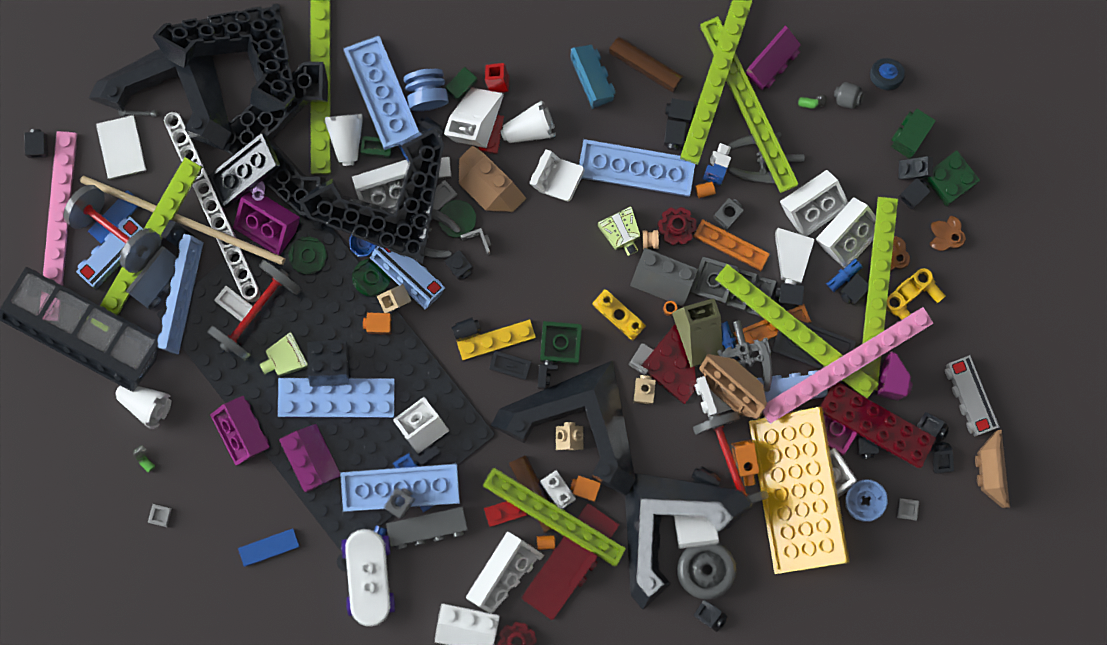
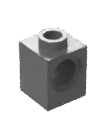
M728 198L716 212L713 219L728 230L743 213L742 205L737 200ZM730 208L734 211L735 215L727 217L724 210Z
M404 487L402 489L396 488L383 508L398 518L403 519L415 501V498L411 496L413 493ZM400 496H403L405 499V504L402 507H398L396 504V500Z

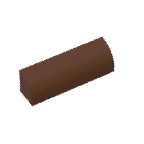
M617 37L610 47L609 54L672 93L683 78L681 74L621 37Z
M526 455L509 463L519 484L550 502ZM539 521L544 533L553 529Z

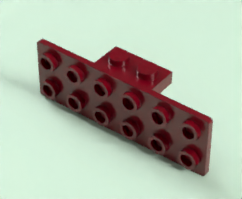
M839 382L830 387L821 405L824 415L917 468L923 466L935 441L934 436Z
M589 503L577 517L578 520L609 539L619 527L615 521ZM564 536L525 591L522 599L553 620L577 586L581 588L587 578L584 575L588 569L593 571L598 563L595 560L598 556Z

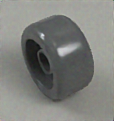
M720 543L688 547L679 558L677 575L680 584L690 595L700 599H714L725 594L731 588L736 577V563L731 552ZM705 564H709L712 567V573L708 576L702 573V567Z

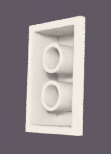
M407 160L353 176L352 179L359 200L395 210L408 166Z
M826 170L781 200L780 203L799 234L808 236L836 217L848 204V201L839 181Z
M853 197L816 240L832 258L845 268L854 259H857L873 241L876 216L868 205Z
M442 604L435 642L446 645H494L500 616Z

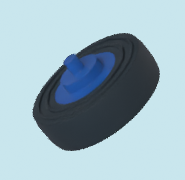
M890 58L877 60L870 71V78L873 84L883 90L897 89L903 83L905 77L903 66L898 61Z

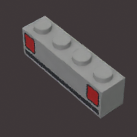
M969 355L948 363L945 374L948 380H952L954 385L952 391L954 396L960 400L961 405H959L962 415H966L968 420L966 425L970 434L973 433L975 437L998 428V423L971 356Z

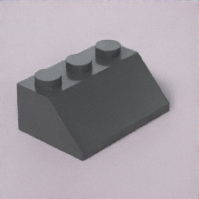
M162 246L128 287L126 292L149 310L152 307L155 308L160 303L162 294L169 292L171 289V279L175 275V261L177 257Z
M644 248L630 287L666 301H674L678 306L683 307L698 269Z

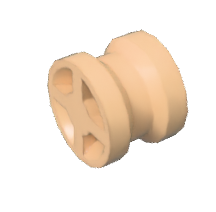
M658 230L653 232L642 231L643 250L649 247L659 249Z

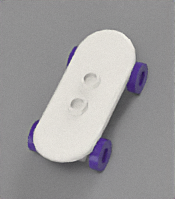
M363 529L356 531L348 539H342L343 559H347L350 596L347 597L348 616H354L360 624L375 626L383 622L388 613L395 612L394 593H389L386 555H390L389 535L383 536L382 539L376 532Z

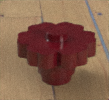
M679 207L677 210L669 208L663 212L662 219L658 222V233L664 235V241L672 246L678 242L681 245H685L692 240V233L697 229L696 219L690 217L691 212L683 207Z
M515 622L512 627L506 625L500 631L499 636L501 640L498 641L497 645H533L537 642L533 630H527L525 623Z

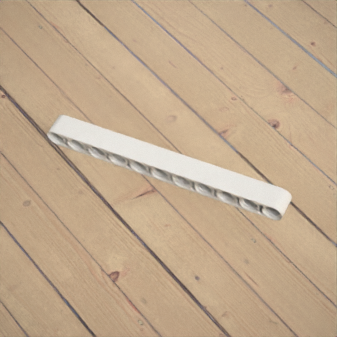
M175 112L168 113L165 116L164 123L181 161L191 152L194 153L191 160L203 167L201 174L196 178L192 186L211 228L236 238L193 140L185 131L186 125L183 119ZM172 120H179L176 126H170ZM186 136L185 142L178 143L179 137ZM204 186H208V192L205 194H201V188ZM211 203H216L215 210L209 211L208 206ZM224 220V225L221 228H216V222ZM217 239L241 295L249 302L257 301L260 298V289L242 249L232 244L224 245L222 240ZM232 255H240L238 261L231 262ZM247 271L246 278L239 279V273ZM249 288H255V293L252 296H246V291Z

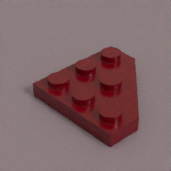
M675 323L641 366L648 370L647 374L685 404L696 390L694 386L696 384L695 367L690 366Z

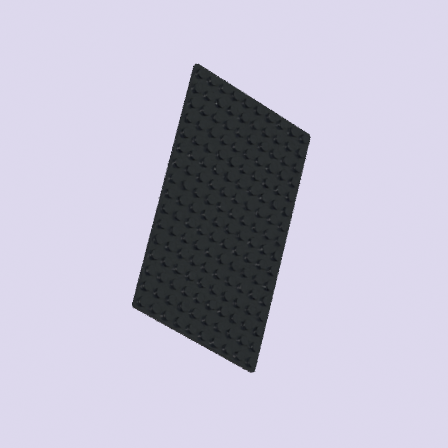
M292 208L289 211L299 216L300 220L296 233L279 255L285 258L283 265L242 249L260 289V297L273 281L272 277L259 267L263 260L278 270L280 268L289 274L288 278L302 289L298 295H295L283 285H279L239 336L236 344L250 354L247 361L243 360L232 350L229 353L220 347L222 343L207 332L213 326L225 336H230L241 322L214 301L225 286L246 300L241 295L226 260L194 284L181 347L225 403L244 396L245 400L249 402L250 410L258 420L262 434L268 440L269 448L263 452L342 552V539H348L359 530L374 531L376 525L381 526L394 514L386 509L343 511L341 476L308 493L304 492L279 439L297 430L317 424L340 474L342 472L396 469L393 463L408 453L411 455L410 449L413 447L393 419L423 397H425L449 430L431 444L432 448L436 446L441 453L424 466L458 465L494 436V432L396 309L387 312L391 314V334H367L366 329H363V318H367V313H384L377 296L369 297L363 295L353 285L352 274L359 261L332 227L317 220H312L307 215H300ZM310 236L317 238L327 250L326 264L315 274H301L292 267L289 261L290 247L301 237ZM250 240L248 242L249 244L269 251L268 249L264 248L263 246L259 245L253 240ZM232 255L231 262L238 261L240 255ZM241 271L238 276L239 279L246 278L247 271ZM249 288L246 291V296L254 295L255 288ZM247 301V302H248L249 304H251L252 306H254V304H255L257 301H255V302H249V301ZM167 306L157 314L161 321L166 314ZM291 332L308 363V342L346 340L348 346L349 378L395 379L394 418L278 417L279 378H308V368L283 376H278L275 369L264 374L260 364L269 359L266 350Z

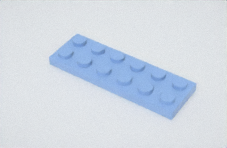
M377 36L344 48L345 55L384 150L400 145L401 141L418 133V128L380 37Z
M585 139L583 140L579 163L585 169L582 179L690 197L695 169L694 163L681 160L678 155Z
M186 234L183 235V239L179 243L180 253L175 261L176 271L171 279L172 289L166 301L167 311L162 319V333L158 337V348L174 354H179L203 247L202 241Z
M279 378L278 417L394 418L395 379L349 378V385L310 387L308 378Z
M457 464L341 473L343 511L385 509L383 507L396 488L402 489L403 487L413 493L411 496L415 498V501L411 507L460 503ZM403 496L398 497L396 500L398 507H402L405 504Z

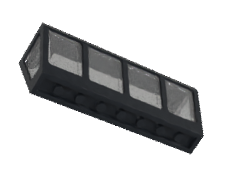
M27 266L0 308V321L131 392H134L156 362L159 344L158 337L155 334L145 331L138 325L132 324L123 317L108 311L105 307L93 303L88 298L80 296L71 289L58 284L53 279H49Z

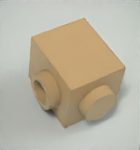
M404 284L377 296L384 313L411 302Z
M640 375V378H636L633 403L653 405L656 380H651V376Z

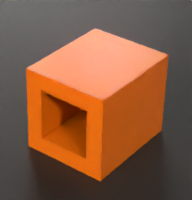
M367 313V318H363V329H366L367 334H391V314Z
M578 476V479H573L570 490H573L574 496L595 502L601 483Z

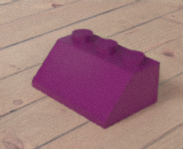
M784 26L746 72L747 78L762 91L765 87L769 89L776 81L774 77L778 73L782 74L788 67L786 63L790 59L794 60L800 53L798 49L801 44L788 27Z
M249 192L241 197L233 228L272 253L280 255L296 233L300 217L265 195L262 200H255L252 197V193Z
M890 353L883 360L876 396L899 401L907 396V394H910L912 382H910V375L896 353Z
M244 396L225 403L210 414L236 466L269 448L268 440L262 434L259 422L253 416L250 404L245 400Z
M317 424L297 430L279 439L304 492L308 493L341 476Z

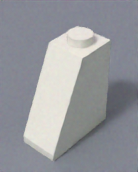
M777 228L775 239L781 280H784L785 284L800 285L814 239Z

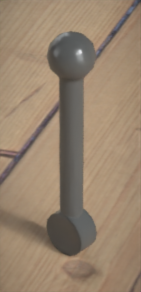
M125 109L123 112L118 111V114L121 117H124L126 115H151L152 117L158 116V112L156 110H152L151 112L126 111Z

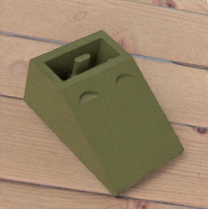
M715 298L682 307L672 313L691 367L702 364L709 354L719 356L718 350L723 351L721 316Z

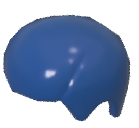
M352 234L349 239L350 250L358 257L370 256L377 247V245L352 236Z

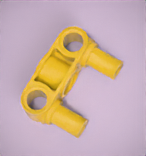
M923 268L906 279L887 297L886 310L895 316L898 315L903 320L911 315L906 309V304L919 295L922 290L924 292L927 291L937 303L946 295L935 284L936 281L931 271ZM919 274L926 275V283H922L919 281ZM894 298L898 301L899 305L897 308L890 305V299Z
M606 289L592 303L598 311L631 340H634L646 327L638 317ZM616 310H621L624 313L622 320H617L614 317Z

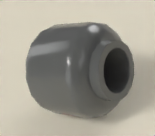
M844 82L840 87L837 86L834 97L837 98V104L850 109L860 106L864 96L860 86Z

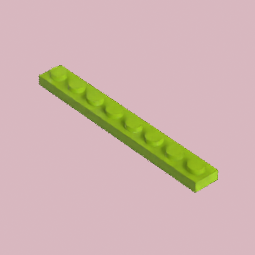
M495 468L491 470L483 485L613 566L618 564L626 549Z

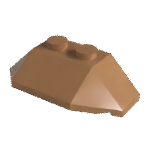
M473 145L459 158V185L485 211L513 212L526 200V197L513 181Z
M707 355L699 369L704 374L710 390L735 412L738 411L739 415L755 419L759 418L767 405L763 384L735 359Z
M997 430L977 452L978 456H975L976 467H979L980 475H977L978 487L981 486V491L1000 507L1008 508L1010 503L1002 430Z

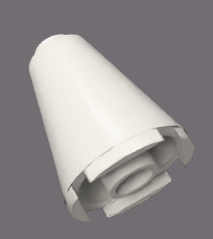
M543 101L536 103L504 124L503 130H501L504 141L507 140L509 143L555 137L556 133L552 134L551 129H554V124L547 108L543 109L542 107L545 103Z
M362 114L325 117V123L338 162H342L343 166L354 165V161H358L363 122Z
M119 386L116 390L117 400L150 429L157 428L160 425L157 422L161 418L165 419L170 410L171 400L168 397L171 396L165 392L137 386L134 392L122 386Z

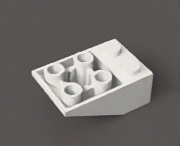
M471 88L450 115L444 135L455 142L486 148L504 94Z

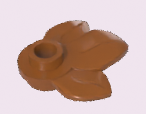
M950 216L947 223L935 221L931 224L932 231L936 236L930 243L932 248L945 251L950 247L960 248L964 245L966 240L965 234L961 231L962 224L956 217ZM957 235L959 236V239L957 241H953V236Z
M897 236L894 237L890 271L895 268L903 269L910 263V255L906 251V244L903 239ZM899 256L904 257L902 261H897Z

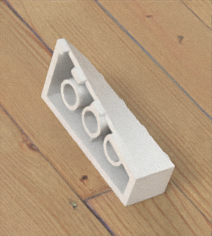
M507 532L466 598L492 614L508 596L507 592L511 588L516 587L524 573H529L534 568L532 566L537 559L541 560L544 555Z

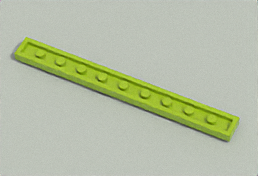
M311 0V62H324L328 79V102H311V174H331V138L325 123V117H331L330 0Z
M732 0L680 156L681 160L697 165L699 163L752 0Z
M718 17L700 25L713 54H715L723 30ZM735 53L726 81L780 193L798 186V182Z
M184 157L145 228L153 229L161 237L169 220L174 219L202 170V166ZM122 267L100 306L119 315L130 296L126 290L141 271L130 273ZM92 319L90 322L106 333L111 329L95 319Z
M878 197L862 344L884 331L898 199ZM881 356L860 368L877 383L879 381Z
M728 264L715 278L718 283L824 367L843 356ZM861 369L842 379L843 382L865 398H868L878 386V383Z

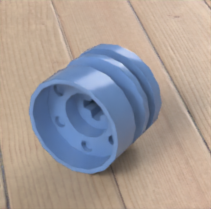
M422 69L404 76V83L408 84L405 89L409 92H414L407 96L410 110H431L448 104L447 90L438 88L445 84V80L442 78L444 74L441 69Z
M871 480L859 481L853 484L846 494V509L856 520L862 522L872 521L880 517L885 511L887 495L883 487L877 482ZM861 497H869L870 505H861V502L863 501Z

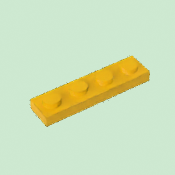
M527 320L464 341H458L457 344L462 361L493 352L494 350L497 351L533 340L536 337L531 321Z

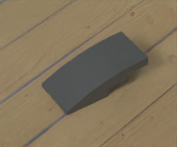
M702 257L690 293L708 300L715 298V301L719 304L761 317L715 280L727 264ZM729 265L773 299L778 285L777 281Z

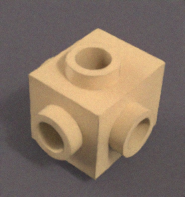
M564 422V426L556 427V450H583V426H575V422Z

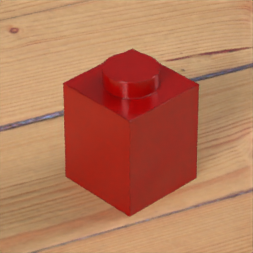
M504 63L486 65L485 82L489 91L497 93L509 92V74Z

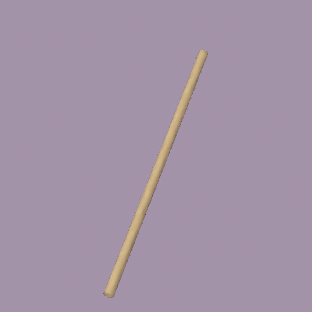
M86 176L81 178V183L85 185H95L107 194L151 212H154L157 205ZM176 214L173 221L280 265L285 263L284 257L179 214Z

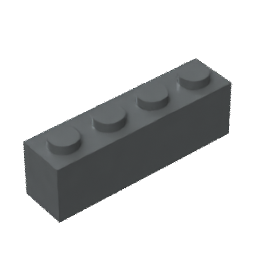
M463 507L386 523L391 547L395 546L396 550L407 548L408 543L414 542L416 546L425 544L427 539L433 538L434 541H440L445 539V535L452 534L453 537L464 535V531H468Z

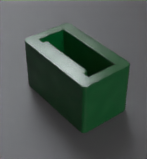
M464 67L449 82L445 89L448 94L459 102L478 82V78Z
M362 137V156L391 159L392 148L384 150L380 138Z

